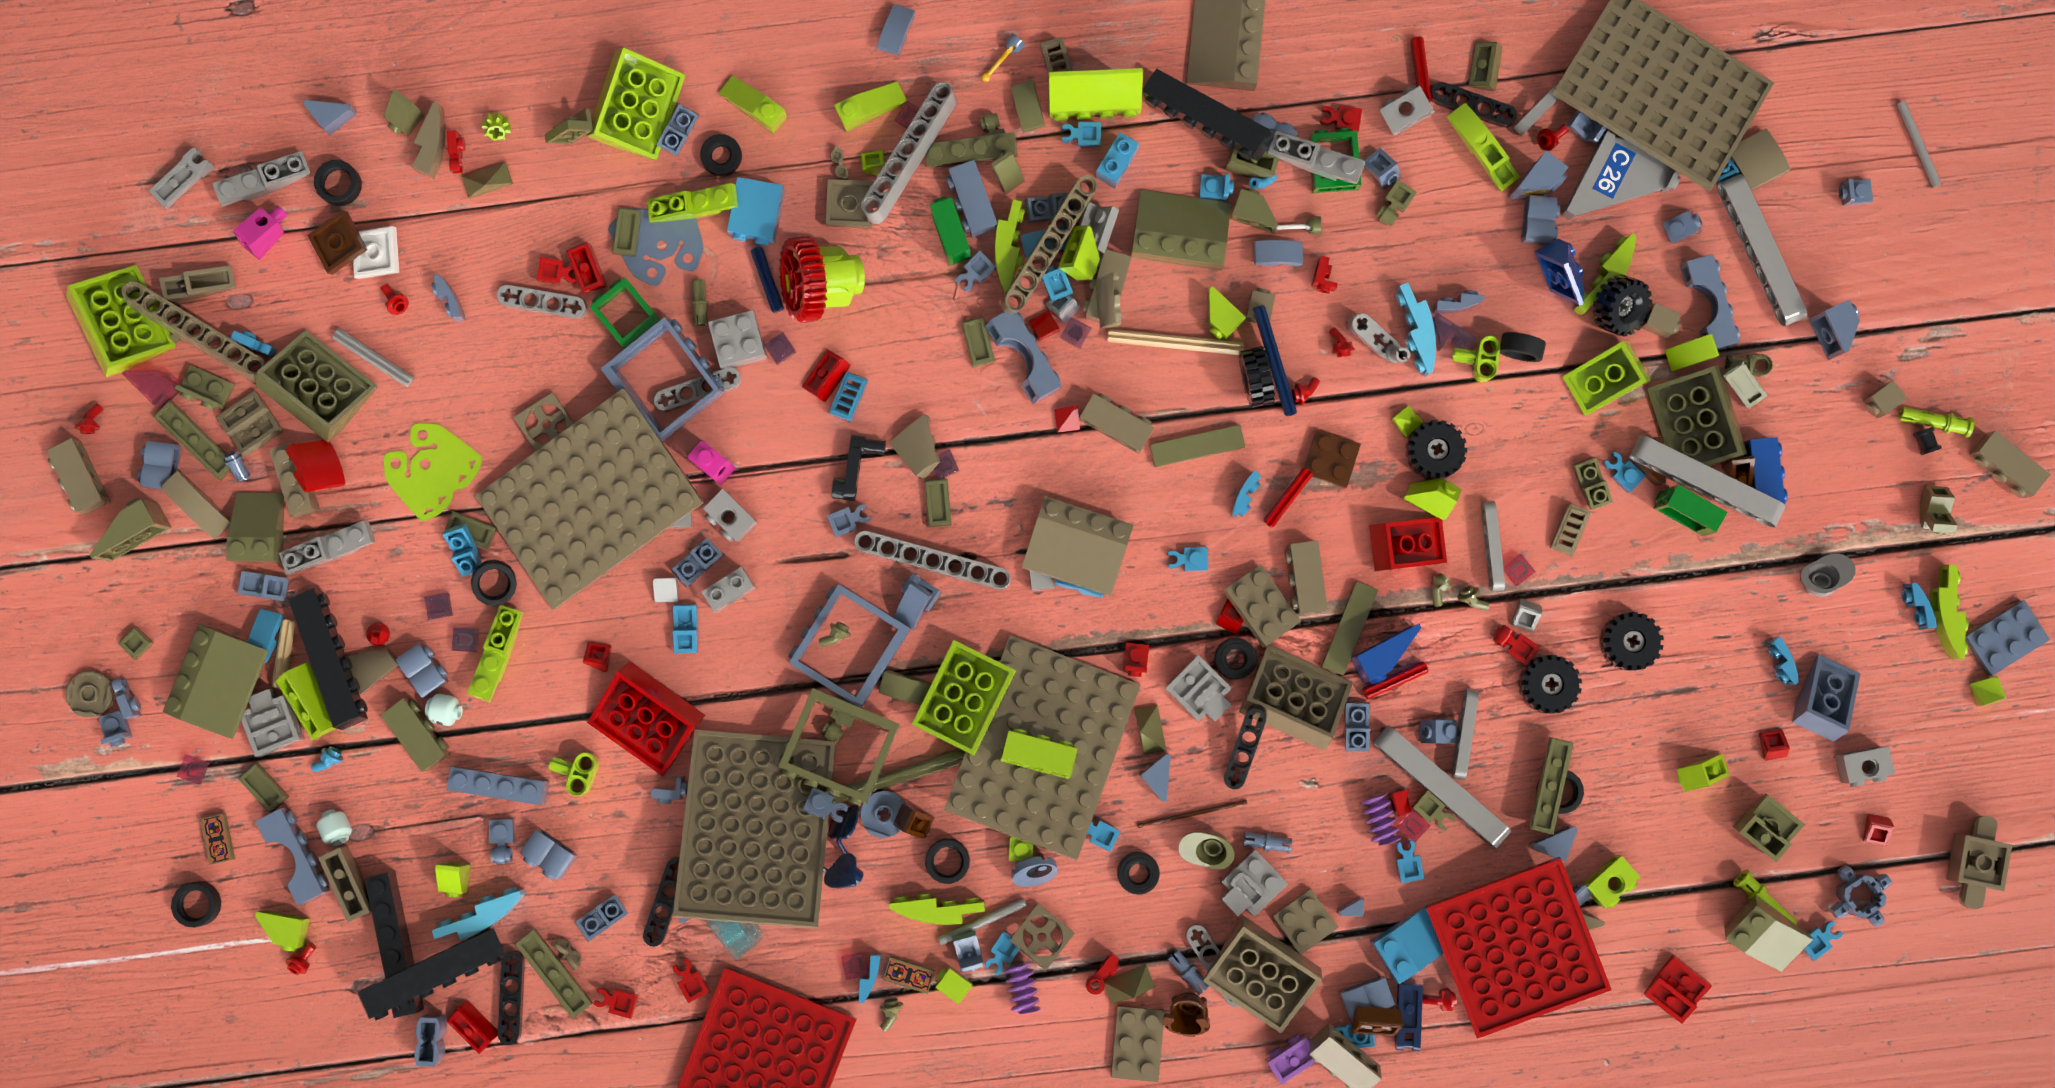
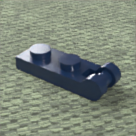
M1398 984L1397 1009L1402 1011L1404 1025L1396 1034L1395 1050L1403 1051L1404 1048L1412 1049V1051H1420L1423 985ZM1405 1033H1412V1039H1404Z

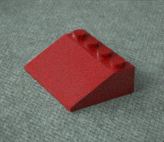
M629 661L617 671L587 723L658 774L664 776L694 734V729H697L705 714Z

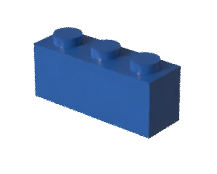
M1778 437L1745 441L1748 454L1744 455V457H1755L1753 488L1786 505L1785 502H1787L1788 494L1783 486L1785 469L1781 465L1782 445L1778 443Z

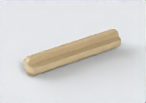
M283 619L281 621L272 679V687L279 688L276 680L289 669L295 630V621Z

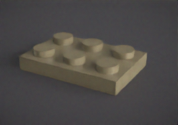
M1259 565L1223 590L1263 648L1301 622L1262 565Z
M1117 1005L1111 1078L1159 1082L1165 1010Z

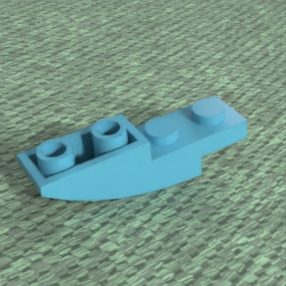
M1405 283L1396 289L1397 293L1395 294L1397 303L1400 307L1403 306L1406 312L1404 317L1407 325L1413 328L1406 335L1407 339L1405 342L1408 350L1413 352L1417 359L1415 360V366L1418 372L1423 373L1424 377L1433 372L1435 364L1436 336L1434 323L1427 301L1424 300L1417 303L1409 283Z
M514 887L502 891L504 895L495 899L493 894L481 898V904L474 906L477 915L472 911L460 915V921L453 923L452 919L439 922V928L432 930L434 939L457 932L459 940H463L490 928L513 910L526 894L525 890L517 891V888Z

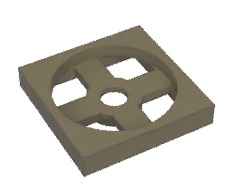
M553 392L514 417L535 451L545 444L536 442L534 438L544 433L551 440L559 435L556 431V426L564 419L566 420L565 430L574 424ZM549 404L558 407L560 411L549 416L545 414L541 407ZM534 413L538 419L537 425L528 430L526 427L527 418L530 414ZM545 420L551 422V427L548 429H544L542 426Z
M1038 903L1009 941L1046 971L1075 933ZM1035 917H1044L1048 920L1043 928H1037L1030 922ZM1055 927L1061 931L1062 941L1059 945L1051 939L1050 935ZM1023 930L1031 935L1032 942L1028 947L1025 946L1023 941ZM1038 933L1045 934V941L1041 942L1037 939ZM1040 947H1046L1052 952V955L1042 957L1035 955Z

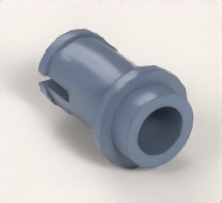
M233 451L224 456V463L231 469L236 482H241L248 479L251 475L241 459L243 457L242 454Z

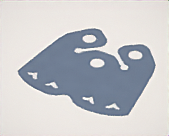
M634 208L642 211L636 257L621 255L634 277L651 286L659 285L666 274L665 267L654 261H645L644 256L648 255L657 260L674 255L678 248L679 241H684V246L680 248L675 258L676 266L687 271H694L698 267L703 253V241L696 218L651 223L649 222L648 209ZM617 218L613 220L608 228L613 241ZM659 241L667 243L665 250L661 251L657 248ZM689 253L693 256L691 263L683 261L685 254ZM650 268H655L657 270L656 277L650 278L647 275V271Z

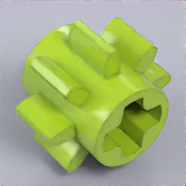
M500 112L487 113V120H482V128L485 129L484 136H489L493 141L505 140L506 133H511L509 117H505Z

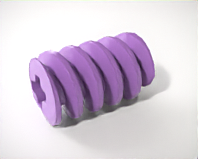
M1388 793L1365 799L1360 803L1361 806H1368L1363 815H1371V818L1365 822L1366 824H1373L1374 827L1369 829L1368 833H1376L1371 842H1378V846L1401 840V836L1393 835L1399 830L1398 827L1391 826L1396 822V818L1388 817L1394 812L1392 808H1386L1391 803V800L1383 799Z
M1032 962L1015 964L1004 970V973L1011 974L1012 976L1006 980V983L1013 984L1007 991L1015 993V996L1010 998L1009 1002L1017 1003L1016 1006L1011 1008V1011L1018 1012V1014L1041 1010V1007L1034 1006L1039 1002V998L1032 996L1038 992L1037 988L1030 987L1036 983L1034 978H1029L1034 973V969L1026 968Z

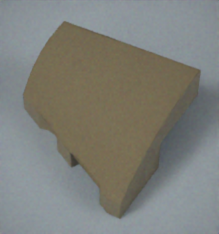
M1119 272L1110 273L1095 282L1100 329L1119 327L1121 324L1120 294L1117 287Z
M926 414L907 426L889 443L915 476L926 478L940 463L938 452L935 450V438L929 428L928 422L930 417Z
M387 646L348 656L353 666L351 669L353 677L358 680L360 690L358 691L362 695L379 680L385 679L399 666L395 660L397 658Z

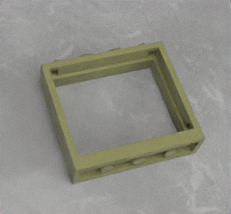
M812 688L778 767L780 770H783L782 774L788 776V778L795 779L796 776L805 779L804 784L817 789L819 785L827 788L825 792L830 795L839 797L841 794L848 797L847 801L858 806H861L862 803L867 805L900 728V724ZM815 702L888 732L863 793L789 763Z

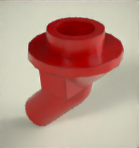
M1563 124L1554 132L1548 128L1540 130L1537 136L1540 148L1545 151L1556 148L1559 144L1558 139L1568 133L1569 129Z
M388 283L380 287L388 299L385 305L390 314L399 315L406 311L409 301L402 293L395 295Z
M1335 327L1332 328L1329 334L1337 342V344H1333L1332 354L1337 353V358L1351 356L1350 351L1355 350L1352 342H1347L1346 338Z
M1312 377L1308 385L1295 383L1294 388L1291 390L1294 402H1297L1300 406L1304 405L1307 398L1316 390L1320 380Z
M96 403L84 414L83 419L75 425V429L80 430L81 434H95V430H99L100 426L93 419L103 411V408Z
M374 623L368 627L366 637L371 644L381 646L388 641L390 631L385 624Z
M309 942L299 955L293 953L286 959L287 969L295 975L306 974L310 966L306 960L314 952L316 946Z
M1447 987L1439 990V996L1423 994L1422 1003L1440 1005L1442 1011H1453L1454 1006L1457 1004L1455 993L1451 992Z

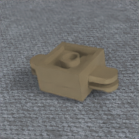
M1990 816L1974 817L1970 836L1954 834L1946 880L1962 883L1959 903L1970 909L1983 907L1987 888L2005 891L2012 844L1995 841L1997 821Z

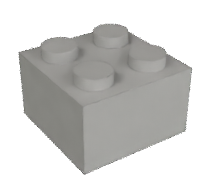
M753 310L708 322L721 369L735 368L768 359L757 316Z

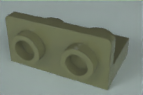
M584 108L574 116L564 119L563 123L554 126L552 130L544 134L546 143L571 145L593 131V119L590 109Z
M190 365L181 386L176 384L174 389L181 391L179 396L192 402L194 398L202 401L201 406L214 411L215 407L224 410L235 384Z

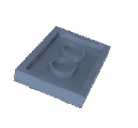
M2025 600L2014 604L1966 634L1965 641L1988 676L1995 675L2050 640Z

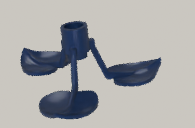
M857 805L848 807L847 811L842 810L837 815L843 817L842 823L832 819L828 828V836L831 839H836V843L843 853L832 864V867L829 869L824 868L823 870L825 872L824 883L830 888L854 887L863 878V871L856 866V857L852 853H848L842 844V839L849 838L856 828L859 815V807Z

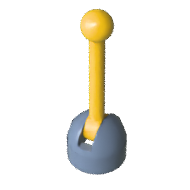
M1013 33L1010 34L1005 43L1006 51L987 73L982 74V81L988 82L992 73L1009 53L1016 54L1024 48L1025 43Z

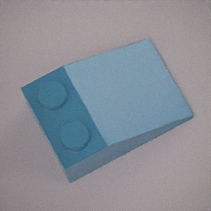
M1427 905L1370 940L1392 978L1398 984L1412 977L1443 954L1426 909Z

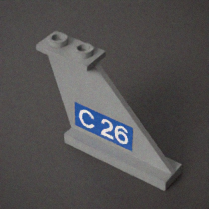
M1607 131L1599 141L1561 216L1570 220L1573 217L1661 191L1665 194L1671 188L1675 189L1681 177L1678 176L1679 172L1629 141L1616 138L1615 134Z

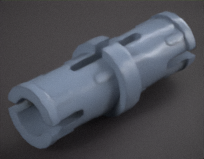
M1245 831L1244 838H1250L1253 841L1245 839L1243 840V846L1263 848L1267 852L1269 850L1291 852V847L1283 846L1282 844L1292 845V838L1275 837L1271 833L1263 835Z
M1179 949L1174 952L1176 958L1171 954L1167 960L1180 972L1182 980H1186L1196 991L1197 995L1202 994L1203 989L1206 990L1209 985L1203 982V978L1196 971L1197 967L1194 964L1191 965Z

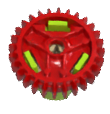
M809 236L792 237L784 242L780 252L781 259L779 260L781 294L784 297L783 302L786 304L788 315L797 323L818 321L824 314L825 308L849 306L854 295H859L863 292L865 274L862 261L858 255H849L841 246L818 247L815 240Z

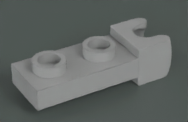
M191 148L182 157V160L158 181L149 192L168 209L201 177L204 178L214 169V165L207 160H203L198 164L203 154L197 148Z

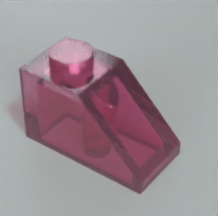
M125 370L122 373L158 408H162L180 392L174 389L179 380L169 371L164 373L159 370Z

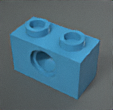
M1119 132L1098 167L1095 178L1115 189L1138 152L1140 143Z

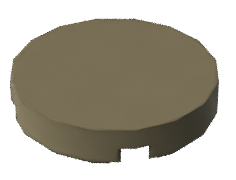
M83 671L69 681L66 688V702L77 715L82 717H98L109 710L115 699L112 681L103 673Z

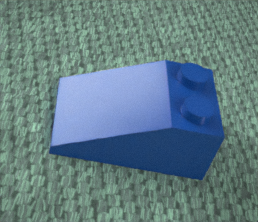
M1557 239L1536 250L1535 254L1550 292L1579 306L1584 304V282L1581 277L1583 271L1574 259L1575 250L1573 246L1568 242Z
M1420 624L1409 626L1351 657V661L1363 683L1370 682L1371 684H1376L1387 678L1386 673L1393 669L1420 631Z

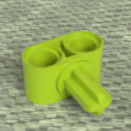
M1487 336L1478 342L1475 351L1454 348L1452 361L1472 364L1474 379L1478 382H1487L1496 375L1498 370L1500 342L1496 337ZM1484 343H1489L1492 346V353L1484 351ZM1481 365L1489 368V376L1481 374Z
M588 752L579 754L574 763L553 757L549 763V769L568 776L566 789L572 796H582L590 791L600 762L597 755ZM586 756L592 760V766L588 770L582 766V760ZM577 779L582 780L584 783V788L581 792L576 791L573 786Z

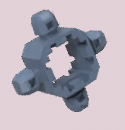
M1847 865L1838 869L1841 881L1845 882L1837 886L1836 896L1840 902L1835 903L1830 909L1834 917L1842 918L1849 914L1867 918L1876 927L1885 922L1884 916L1879 909L1885 906L1887 897L1882 890L1887 889L1891 885L1892 881L1887 874H1880L1876 877L1856 874ZM1861 882H1865L1868 890L1872 892L1871 896L1873 899L1870 900V904H1866L1858 910L1850 899L1851 895L1849 893L1852 892V888L1857 887Z

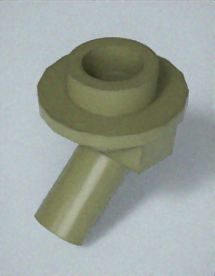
M1439 573L1438 576L1433 574V581L1431 583L1434 585L1432 588L1433 606L1438 607L1443 605L1441 591L1445 592V590L1451 589L1452 586L1449 585L1451 580L1443 574Z
M1466 586L1459 591L1460 593L1457 596L1459 601L1468 603L1469 606L1476 609L1488 610L1489 602L1477 599L1479 594L1478 587Z
M839 621L836 624L831 623V635L819 638V644L821 647H825L839 642L840 639L850 637L849 627Z
M896 998L887 999L880 1006V1010L885 1013L886 1017L880 1027L885 1032L894 1024L898 1012L903 1007V1003L898 1002Z

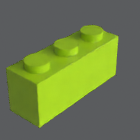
M308 662L284 672L276 680L277 685L312 741L336 730L332 726L316 677Z
M1013 729V731H1008L1000 761L1069 779L1078 748H1074L1073 744L1067 741L1055 743L1051 742L1047 736L1036 735V737L1028 736L1024 730Z

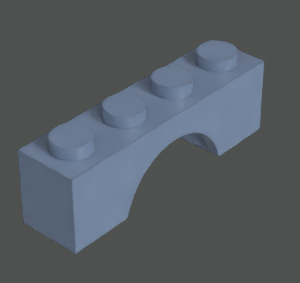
M1712 254L1686 261L1680 265L1686 288H1693L1702 292L1708 298L1711 305L1710 320L1699 331L1701 337L1712 334L1717 350L1739 343L1740 332L1732 319L1733 308L1726 299L1727 288L1725 283L1721 282L1718 260H1715Z
M1003 312L987 323L985 328L996 346L1014 348L1025 359L1027 375L1021 386L1032 404L1054 394L1062 386L1058 374L1051 369L1047 356L1044 352L1040 351L1034 335L1024 325V319L1020 313L1007 314Z
M459 766L450 767L447 784L448 791L536 805L546 804L549 781L502 775Z
M288 807L280 808L255 821L266 843L277 842L285 845L290 849L295 858V873L287 886L297 906L306 904L330 891L328 888V878L324 873L320 872L317 866L319 864L318 859L313 852H310L307 846L308 839L305 833L299 830L296 824L298 822L297 817L292 810H289Z

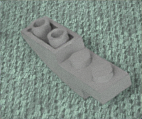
M1279 131L1275 132L1274 140L1268 151L1269 154L1296 167L1335 181L1340 179L1353 184L1358 183L1365 160L1322 148L1320 144Z
M302 151L259 164L257 169L212 184L221 207L241 200L248 202L282 189L310 174V170Z
M364 520L324 537H317L280 552L279 555L285 573L289 575L358 552L361 548L375 543L369 521Z

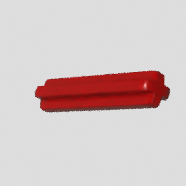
M1422 36L1413 37L1410 42L1416 87L1420 86L1428 101L1431 102L1432 97L1424 38Z
M1305 467L1301 469L1264 518V523L1270 527L1276 525L1313 476L1310 470Z
M1424 661L1388 676L1376 684L1373 683L1362 689L1366 699L1373 698L1428 673V667Z

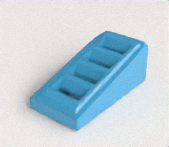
M846 372L829 414L852 423L868 380ZM851 380L861 385L857 388L847 383ZM845 388L857 392L856 396L845 393ZM845 397L852 400V405L841 401V398ZM841 405L850 409L849 413L837 409L838 406Z

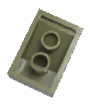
M283 493L236 494L227 535V561L238 563H282L279 553L283 551Z
M139 498L126 504L127 507L118 513L94 547L90 557L96 560L112 562L172 528L160 505Z
M1756 894L1724 927L1726 940L1745 954L1781 972L1813 940L1812 936Z

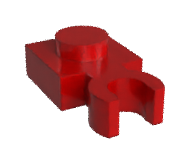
M1342 105L1339 106L1338 111H1335L1330 106L1322 108V112L1328 113L1330 118H1321L1320 124L1330 125L1331 123H1336L1335 130L1350 128L1351 131L1359 132L1362 109Z
M456 130L447 131L450 171H453V174L463 173L461 159H463L462 151L466 149L465 139Z
M540 257L537 281L560 285L561 278H563L570 284L577 283V279L569 276V272L574 271L572 265L564 268L562 260Z
M686 958L684 959L686 964L685 970H680L677 964L673 966V970L682 977V980L677 982L689 1004L708 993L710 989L699 970L692 973V963L690 959Z
M605 988L597 989V993L603 994L605 998L603 1002L595 1000L593 1003L595 1006L603 1007L608 1005L610 1006L608 1013L629 1019L633 1017L638 994L614 989L612 995Z

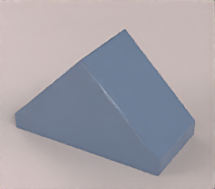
M304 100V106L330 135L356 115V110L350 104Z
M1164 754L1140 774L1141 778L1156 796L1164 802H1167L1170 754Z
M1569 825L1555 831L1553 835L1549 834L1528 843L1530 849L1550 857H1560L1562 861L1566 862L1578 830L1576 826Z

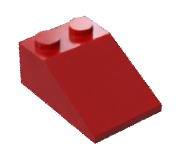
M1438 517L1369 525L1375 571L1447 563L1442 519Z

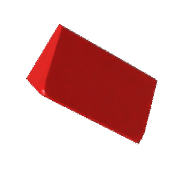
M586 242L566 250L583 294L607 287L591 244Z
M827 350L802 385V388L821 401L826 402L850 368V364L842 357Z
M468 1000L460 1005L447 1019V1022L478 1054L498 1036V1030Z

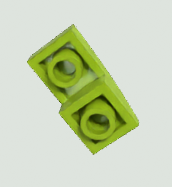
M1712 334L1665 350L1672 372L1719 356Z

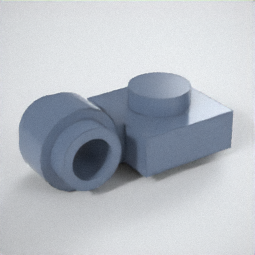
M514 819L489 820V844L497 843L496 848L491 849L492 863L496 862L497 865L512 862V848H508L507 843H515Z

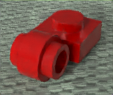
M1502 625L1501 628L1498 627L1493 634L1495 636L1493 641L1503 648L1506 645H1510L1506 653L1524 666H1528L1540 646L1521 633L1514 639L1513 634L1515 632L1505 625Z
M1112 951L1098 967L1094 975L1089 976L1086 980V989L1093 995H1098L1104 990L1105 983L1103 979L1108 974L1112 976L1120 966L1117 963L1120 960L1119 957ZM1098 981L1099 987L1092 988L1091 983Z

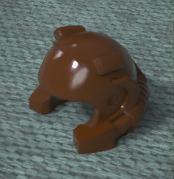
M1190 992L1172 997L1170 1013H1165L1163 1018V1025H1165L1167 1030L1184 1037H1195L1208 1032L1210 1029L1207 999L1205 997L1200 998L1198 995Z

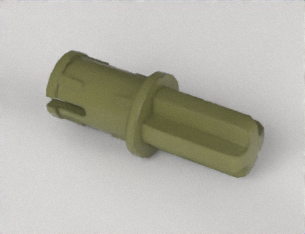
M695 279L692 281L693 301L690 302L693 305V325L704 326L708 325L707 305L709 304V301H706V282L703 279Z

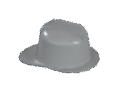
M1830 554L1804 567L1801 572V581L1806 587L1808 595L1826 597L1851 582L1856 574V567L1847 556Z

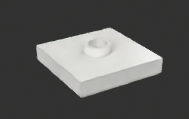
M388 226L358 231L368 250L353 260L354 278L362 279L399 273L396 227Z

